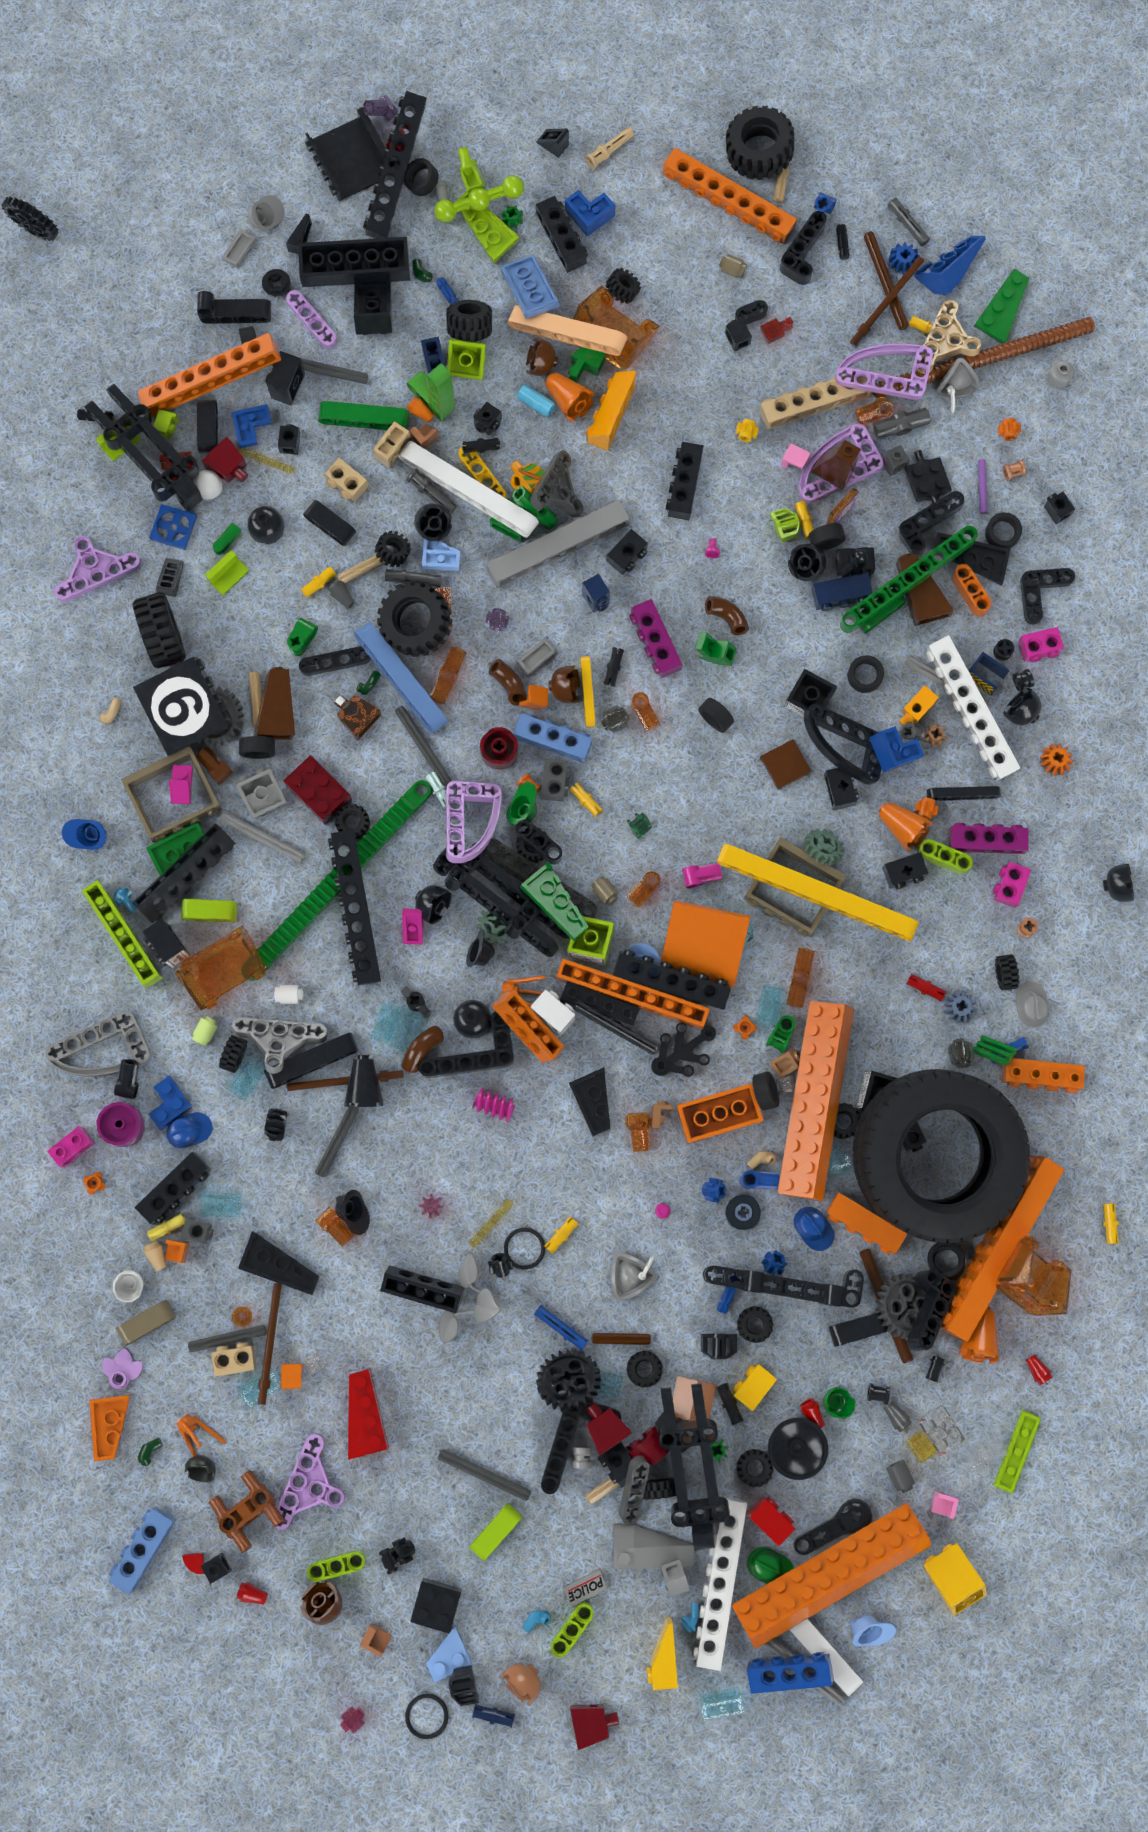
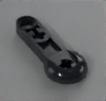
M853 1498L847 1500L842 1504L834 1517L798 1536L793 1542L794 1550L800 1555H807L843 1534L856 1533L871 1524V1508L861 1499ZM853 1511L856 1513L860 1512L861 1517L859 1516V1521L851 1520L850 1516H853L851 1514ZM818 1530L822 1533L825 1532L824 1540H814L813 1542L816 1545L812 1547V1543L807 1536L811 1534V1538L817 1536ZM800 1540L808 1542V1548L805 1551H800L797 1548V1543Z

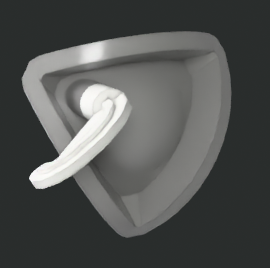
M958 358L952 364L936 391L944 397L951 398L950 412L953 414L955 411V399L972 394L978 388L980 381L971 366L963 358Z
M617 1253L614 1255L611 1280L613 1293L617 1300L623 1301L632 1298L647 1289L655 1281L656 1273L650 1267L654 1260L653 1255L647 1264L628 1254Z

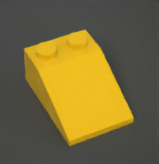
M671 1617L666 1618L650 1659V1667H646L648 1684H652L653 1690L678 1688L674 1632Z

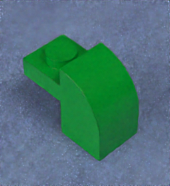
M584 347L576 350L572 354V365L568 371L570 379L578 382L584 370L598 376L606 361V353Z
M700 632L695 648L699 652V658L726 666H732L737 648L729 641L715 640L707 632Z

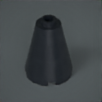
M357 1055V1059H353L344 1107H349V1103L354 1105V1107H377V1103L379 1106H383V1098L374 1060L369 1059V1055Z

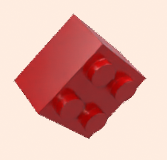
M762 1495L746 1514L779 1547L796 1529L792 1525L794 1521L784 1511L780 1513L777 1510L779 1506L769 1496L765 1498Z

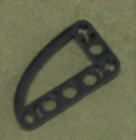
M812 704L805 709L804 724L807 733L818 750L831 763L864 784L871 785L879 780L882 768L869 741L871 736L878 733L877 731L818 704ZM827 716L832 718L833 725L827 722ZM843 723L848 726V732L843 730ZM818 726L865 747L862 769L846 760L833 749L821 734ZM858 731L863 732L864 739L859 737ZM871 754H873L876 757V763L872 762L870 758Z

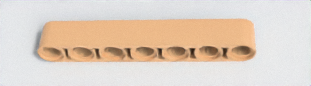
M518 305L514 306L507 321L508 326L518 331L615 356L621 354L627 341V336L620 331L546 312L525 319Z

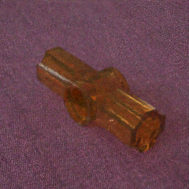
M451 647L446 661L440 669L439 677L430 695L431 699L439 704L446 703L451 689L457 681V675L467 655L462 649ZM447 672L453 674L449 679L443 677Z
M798 948L786 1005L803 1008L815 951ZM796 974H803L805 982H798Z

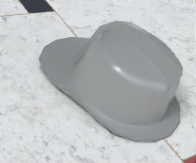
M265 196L249 208L248 220L246 222L262 231L273 228L284 217L282 202L276 196Z
M1024 982L1016 991L1019 1019L1028 1027L1041 1026L1048 1017L1046 992L1036 982Z

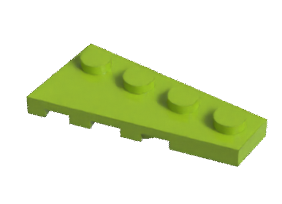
M466 191L458 200L468 197V191ZM469 208L460 212L493 263L497 262L519 241V236L488 208L483 211Z

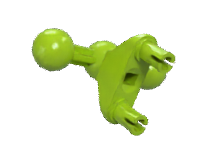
M462 147L457 150L461 162L460 173L469 195L455 202L441 199L434 207V214L440 222L449 223L454 220L456 213L469 208L483 211L488 208L490 201L506 196L511 199H517L524 191V182L519 176L509 175L504 179L502 185L486 190L485 178L479 170L477 160H471L468 148Z

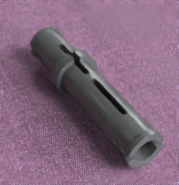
M897 197L892 199L888 207L891 208L897 216V220L904 224L920 246H924L929 242L930 237L913 219L909 209H905Z
M386 569L385 581L399 582L402 585L410 581L414 584L422 582L425 585L441 587L442 575Z

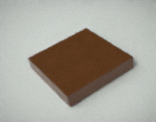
M794 739L760 756L763 765L778 790L812 772Z

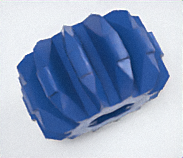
M904 242L901 246L898 243L890 251L888 258L889 262H891L890 268L896 267L895 272L897 273L900 270L904 275L920 256L918 255V249H912L913 244L907 246L906 242Z

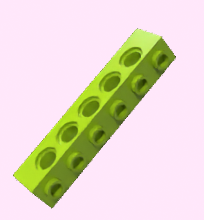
M96 880L81 891L141 984L148 989L163 979L104 885L99 880Z

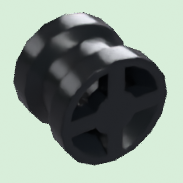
M1008 639L998 641L993 649L994 657L999 661L1008 660L1015 648L1012 641Z
M1029 669L1023 670L1020 674L1014 673L1012 675L1013 683L1019 692L1023 691L1025 687L1031 688L1034 686V678Z

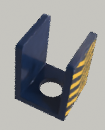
M982 652L970 668L969 673L976 686L992 696L997 686L975 672L974 668L980 663L1002 679L1006 677L1010 670Z

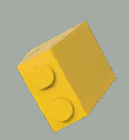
M958 1543L945 1546L942 1549V1553L937 1556L932 1555L925 1560V1564H923L924 1570L953 1617L987 1595L986 1585Z

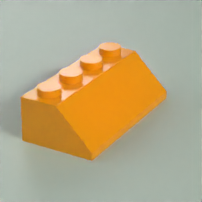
M636 371L615 372L614 377L609 378L606 386L608 388L607 393L602 394L600 399L601 407L599 410L596 409L593 416L595 421L592 426L589 425L586 432L588 444L607 451L609 450L634 392Z

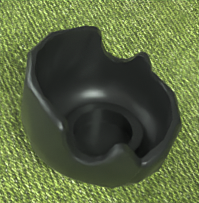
M197 1455L190 1457L186 1462L185 1472L188 1471L189 1479L198 1482H211L215 1477L216 1466L209 1457Z

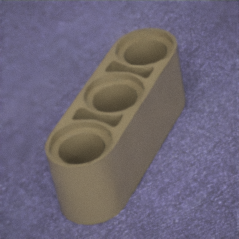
M164 1300L115 1329L124 1346H127L175 1319L176 1316L168 1301Z

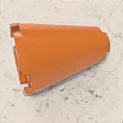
M557 372L548 375L546 378L545 386L565 418L574 422L577 421L574 418L585 416L594 402L592 400L594 393L590 389Z
M892 802L884 803L879 809L880 819L907 852H911L910 848L912 846L917 847L929 833L928 826L932 827L933 822Z
M987 1307L968 1342L962 1341L958 1355H962L963 1359L983 1363V1360H989V1364L999 1362L995 1313L991 1311L990 1307Z

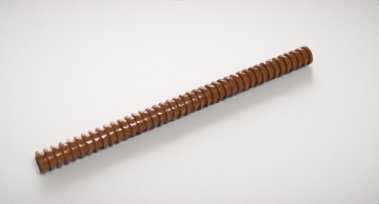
M1089 316L1086 319L1076 320L1070 324L1066 323L1065 326L1060 325V327L1050 328L1038 334L1028 335V337L1024 336L1023 338L1012 340V342L1008 341L1007 343L996 345V347L992 346L985 350L982 349L976 356L964 355V357L960 356L959 358H963L972 369H976L977 367H982V365L986 366L993 362L996 363L998 360L1002 361L1009 357L1012 358L1014 355L1019 356V354L1028 353L1030 350L1035 351V349L1044 348L1046 345L1051 346V344L1060 343L1062 340L1067 341V339L1070 340L1073 337L1077 338L1078 336H1083V334L1093 333L1095 324ZM958 358L950 359L948 362L937 363V366L934 365L932 371L929 372L927 384L929 381L934 382V380L943 379ZM916 370L915 374L918 377L925 376V374H922ZM912 371L910 374L905 373V376L902 374L899 377L911 379ZM879 381L875 385L881 388L885 386V382ZM901 383L893 385L896 391H901L904 388ZM873 392L877 399H880L881 396L886 397V394L876 393V396Z

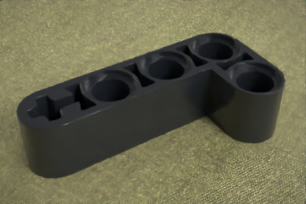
M821 211L812 213L781 258L780 272L800 285H806L811 280L813 267L804 258L825 229L827 216Z
M200 291L197 293V313L200 321L205 324L269 323L271 321V301L267 299H215L213 293Z
M951 492L900 524L898 535L911 555L917 554L921 556L924 553L926 542L921 535L922 533L962 509L964 495L961 492ZM952 500H959V503H952ZM941 508L944 510V513L938 515L934 510ZM920 518H926L928 520V523L922 525L918 522V520ZM908 527L912 530V533L904 534L902 529ZM919 543L922 548L915 550L912 548V545Z
M935 1269L919 1271L915 1276L916 1285L926 1292L927 1295L907 1339L908 1347L912 1351L929 1350L933 1347L956 1293L955 1284Z

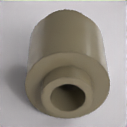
M727 254L726 257H722L719 267H721V272L736 278H742L747 264L744 263V260Z
M601 876L592 883L593 892L604 905L607 903L611 905L618 899L617 895L619 892L607 878L605 879Z

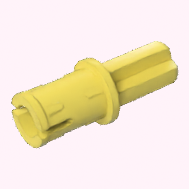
M180 1213L168 1221L163 1220L162 1224L148 1230L147 1235L149 1239L154 1241L166 1234L170 1235L172 1231L182 1227L185 1224L183 1214Z

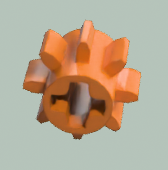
M1015 418L1002 420V424H999L998 436L1003 435V440L1005 441L1015 440L1021 432V423H1016Z
M924 797L921 801H917L914 811L918 812V815L931 820L932 816L936 817L938 814L939 806H935L936 801L934 799Z

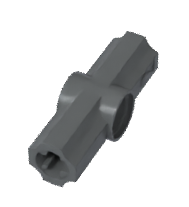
M926 407L909 413L906 411L898 412L891 418L873 423L874 434L877 439L895 434L898 436L907 434L912 429L930 424V414Z

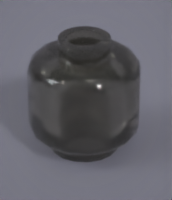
M616 705L603 712L601 723L606 731L610 730L612 733H616L628 726L630 717L624 707Z
M958 1038L953 1040V1043L948 1046V1054L952 1065L959 1069L972 1065L975 1055L971 1042Z

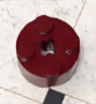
M503 727L490 729L483 735L480 741L481 757L485 764L493 769L502 770L513 766L518 757L516 737ZM498 746L502 747L501 751H497Z
M656 1426L650 1427L643 1432L641 1440L640 1438L634 1440L627 1446L628 1454L632 1459L636 1456H643L649 1465H655L670 1452L669 1449H664L660 1446L659 1430Z

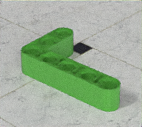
M439 364L427 375L419 371L406 383L410 391L418 399L421 398L440 421L455 410L452 377L443 364Z

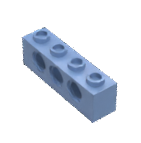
M521 713L513 733L517 740L585 763L592 745V738L589 734L584 732L576 733L570 727L563 725L559 727L550 720L544 719L542 721L536 719L537 717L533 714L526 713L525 715ZM538 727L541 731L538 734H533L531 729ZM555 733L559 737L556 740H551L548 736ZM568 740H574L576 741V745L571 747L568 746L566 742Z
M157 1507L147 1510L142 1518L144 1521L142 1527H137L131 1536L133 1539L131 1545L124 1548L120 1555L122 1560L119 1565L115 1564L109 1573L111 1578L108 1582L127 1594H131L176 1521L174 1517ZM149 1526L155 1527V1536L148 1534L147 1529ZM138 1544L144 1545V1554L137 1552ZM127 1562H131L134 1565L133 1573L126 1570Z

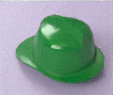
M525 782L518 787L506 813L507 821L510 824L516 825L520 820L531 822L537 814L535 802L537 790L533 783Z
M757 1547L751 1551L747 1559V1568L750 1574L766 1584L794 1569L793 1564L787 1557L767 1547Z

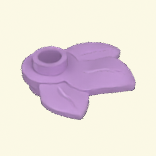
M122 1349L118 1352L114 1360L104 1358L102 1363V1370L109 1377L110 1385L115 1389L125 1388L130 1380L136 1379L140 1375L143 1367L141 1361L132 1362L131 1354L127 1349ZM118 1375L123 1377L121 1383H118L116 1380Z

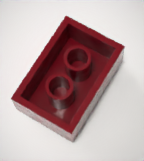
M311 755L283 780L286 787L324 825L337 814L338 810L342 809V806L345 807L352 800L351 795Z

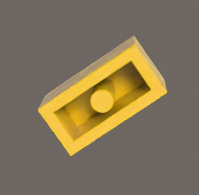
M758 1363L755 1366L751 1364L745 1372L746 1378L743 1381L739 1380L732 1389L735 1391L732 1395L751 1411L756 1408L777 1381L772 1374Z

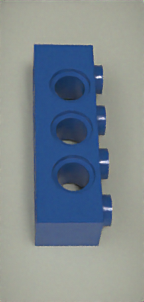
M816 1652L811 1656L796 1654L791 1658L776 1656L771 1660L756 1658L751 1660L747 1666L751 1694L832 1686L834 1680L830 1654H824L823 1652ZM812 1667L815 1669V1672L810 1673L805 1668ZM792 1669L795 1674L789 1675L785 1670ZM765 1671H772L775 1676L769 1677L765 1674Z

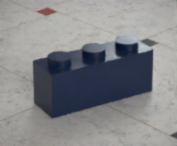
M868 573L814 583L811 589L816 610L829 611L836 606L845 608L852 603H860L873 593Z

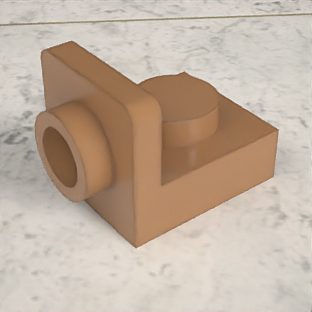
M792 1047L770 1062L780 1079L799 1068L801 1054Z
M657 1101V1104H653L651 1129L659 1130L660 1125H664V1114L661 1113V1110L672 1111L673 1106L669 1105V1102Z

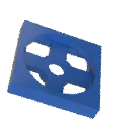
M161 504L149 536L150 540L186 550L197 515ZM169 512L174 513L172 521L166 522L162 520L163 515ZM182 516L188 519L189 528L180 525ZM173 524L177 526L175 531L170 530V526ZM158 528L167 530L168 533L165 539L158 534ZM177 534H183V535H185V536H184L183 538H181L180 540L173 541L175 535H177Z

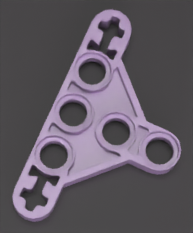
M80 536L74 541L78 557L69 579L57 585L54 593L60 601H70L138 570L141 566V560L137 554L132 552L118 557L94 549L91 541L86 536ZM81 542H88L86 549H79L78 546ZM89 557H94L95 563L91 566L86 565V560ZM133 558L135 564L131 565L129 559ZM121 562H123V563L125 564V567H126L127 569H124V567L122 566ZM112 566H119L120 571L117 574L110 573ZM96 573L103 574L102 580L98 582L93 580V576ZM79 581L86 582V586L83 589L76 588V584ZM70 585H72L75 592H72V590H70ZM62 589H65V591H67L66 596H63L61 594Z
M320 1434L310 1435L303 1446L277 1507L281 1515L284 1510L280 1509L281 1506L286 1510H292V1513L287 1512L285 1516L287 1523L277 1526V1529L287 1528L296 1513L312 1506L324 1503L331 1507H338L344 1502L345 1494L343 1490L330 1484L320 1458L325 1444L324 1438ZM318 1438L320 1447H315L313 1453H317L315 1457L312 1453L305 1452L307 1448L310 1451L312 1447L310 1440ZM308 1456L312 1459L313 1463L310 1468L303 1467L301 1463L303 1457ZM300 1475L304 1478V1485L302 1487L294 1485L293 1479L295 1476ZM316 1483L320 1484L323 1488L320 1495H315L312 1492V1486ZM332 1492L340 1493L341 1500L339 1503L331 1502L330 1494ZM287 1495L295 1496L296 1503L294 1506L286 1505L285 1498Z

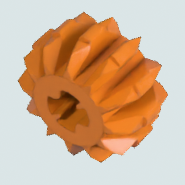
M1061 743L1056 747L1054 744H1051L1049 748L1043 750L1044 754L1040 756V759L1043 760L1041 766H1047L1045 769L1046 773L1052 770V776H1055L1057 772L1059 775H1063L1064 771L1070 770L1069 765L1073 763V760L1070 759L1072 753L1066 752L1068 747L1062 749Z

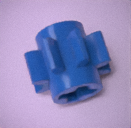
M709 1178V1182L703 1184L702 1194L706 1196L705 1200L719 1203V1199L725 1197L726 1186L722 1184L723 1180Z
M777 1250L772 1254L768 1251L761 1262L764 1264V1271L773 1276L776 1273L781 1275L788 1264L785 1262L784 1255L777 1252Z

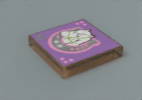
M852 488L830 512L826 524L839 523L852 509L859 494L856 488Z

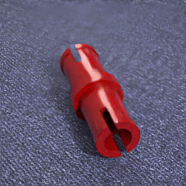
M912 973L906 982V985L921 991V994H927L940 1002L946 994L945 990L931 984V981H925Z

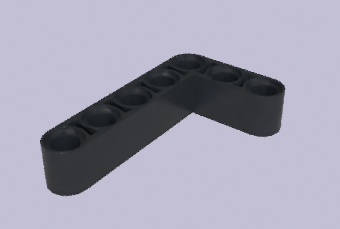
M495 1011L491 1016L494 1050L425 1059L419 1064V1072L425 1078H436L507 1068L514 1062L510 1027L506 1022L503 1024L495 1023V1017L499 1015ZM505 1034L508 1040L506 1043L501 1044L497 1041V1037ZM503 1053L511 1056L510 1061L507 1063L500 1061V1056ZM483 1056L491 1058L489 1065L485 1066L480 1063ZM466 1058L472 1061V1065L469 1068L461 1066V1062ZM446 1061H450L453 1064L452 1069L449 1071L442 1069V1065ZM426 1064L433 1065V1071L429 1074L423 1072V1067Z
M587 1400L586 1408L581 1404L579 1411L571 1410L569 1412L568 1408L565 1407L562 1412L541 1480V1488L544 1493L554 1494L558 1490L579 1419L593 1420L588 1415L586 1409L597 1402H589ZM597 1403L602 1412L610 1408L613 1412L617 1413L621 1420V1414L617 1409ZM564 1420H572L574 1427L571 1430H565L562 1426ZM559 1439L567 1441L568 1446L566 1449L560 1450L557 1448L556 1443ZM553 1459H559L562 1466L554 1470L550 1466V1462ZM547 1479H553L556 1483V1486L551 1490L544 1486V1482Z

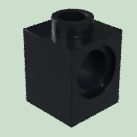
M742 318L732 320L726 325L725 335L734 352L751 344L752 335Z
M292 424L280 425L278 439L280 453L298 455L301 437L299 427ZM290 436L294 437V438H293L292 440H290V441H287V440H286L287 437H290Z
M1064 491L1059 494L1053 493L1050 495L1044 505V508L1055 524L1070 517L1075 511L1074 506ZM1055 504H1059L1062 509H1058Z
M918 1122L910 1128L903 1141L905 1150H912L913 1153L923 1149L922 1144L927 1142ZM909 1133L916 1135L917 1140L915 1143H911L908 1140Z
M223 1553L201 1565L210 1584L232 1571Z

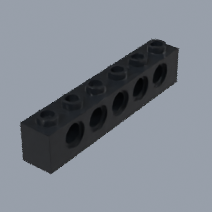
M215 823L137 897L132 904L151 923L158 921L162 918L164 912L168 908L173 907L183 894L188 893L191 886L196 881L201 880L210 868L216 866L219 859L223 855L228 854L236 843ZM216 844L215 850L210 851L211 846ZM199 858H202V862L200 864H196V861ZM189 871L188 875L182 878L183 873ZM175 884L174 889L168 891L169 886ZM157 898H161L158 904H154Z
M625 949L624 952H619L613 976L722 1010L725 1009L731 991L728 981L717 978L715 981L709 979V975L700 972L696 975L685 967L677 969L672 967L673 964L666 961L658 963L650 956L643 955L642 958L636 956V953L631 950ZM637 962L641 965V968L638 971H632L630 965ZM656 968L659 970V975L651 977L648 974L649 970ZM670 974H675L678 976L676 982L670 983L667 981V977ZM688 980L696 982V986L692 989L687 988L685 984ZM706 986H713L715 988L712 994L704 993Z

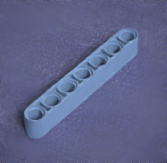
M371 622L366 623L354 632V637L431 734L448 723L442 711Z

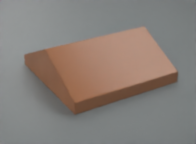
M677 1376L673 1394L676 1418L688 1421L696 1420L691 1384L702 1383L706 1416L709 1419L716 1384Z

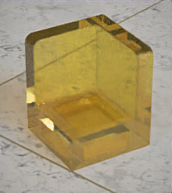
M920 1430L904 1441L921 1464L937 1453V1450L924 1431Z

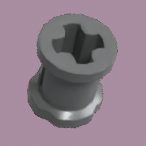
M906 723L902 727L901 734L904 739H918V741H922L926 737V728L923 725Z

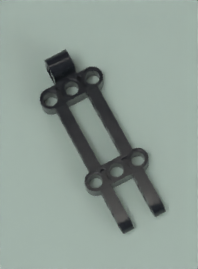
M112 384L106 391L113 401L125 412L118 420L113 423L92 400L84 406L90 416L104 430L103 437L108 448L111 450L121 448L152 482L151 489L156 500L163 502L176 494L179 503L189 512L203 501L199 489L192 481L199 475L196 459L190 455L182 457L151 424L152 417L148 407L144 404L135 406L115 384ZM143 432L173 464L162 474L156 470L130 441L139 433ZM187 466H193L191 469H186ZM160 488H165V489H164L163 491H161V492H158V491H157V490L160 489Z
M454 847V855H458L457 847ZM487 847L477 857L464 863H451L448 861L446 848L439 854L433 864V868L439 875H447L444 880L445 886L452 891L460 888L506 924L505 932L508 937L516 939L521 936L547 957H553L559 950V946L551 937L532 923L535 918L560 937H569L520 888L521 883L486 856L488 853ZM476 870L520 904L519 910L516 911L473 877L472 873Z
M708 1266L702 1273L704 1281L709 1284L848 1308H855L860 1304L864 1284V1276L857 1269L848 1270L844 1274L842 1286L820 1284L768 1275L763 1272L721 1266ZM714 1269L715 1274L723 1275L722 1278L715 1277L711 1280V1276H708V1272H712ZM855 1273L858 1281H854L853 1287H857V1291L847 1290V1287H852L853 1283L852 1280H849V1277ZM733 1274L734 1277H741V1280L731 1283L728 1276ZM764 1282H773L776 1284V1287L771 1289L770 1286H764ZM792 1285L801 1289L800 1291H791L788 1289V1286ZM808 1289L819 1291V1295H811L808 1293ZM849 1293H853L856 1297L853 1304H849L846 1301V1296Z
M702 1383L691 1384L696 1420L680 1423L676 1422L671 1387L661 1388L666 1425H663L659 1430V1444L662 1448L670 1450L677 1502L671 1507V1522L676 1527L692 1526L694 1551L715 1548L713 1523L724 1522L730 1516L728 1500L718 1495L711 1444L718 1438V1427L714 1420L707 1419ZM712 1429L714 1432L712 1434H705L704 1430ZM687 1431L693 1433L690 1437H686L683 1434ZM666 1434H670L673 1436V1438L667 1440L664 1439L663 1436ZM700 1446L708 1498L688 1500L681 1448ZM718 1507L725 1508L722 1512H718L715 1509ZM699 1509L705 1511L703 1514L696 1513ZM678 1512H682L685 1515L682 1517H678L675 1514Z

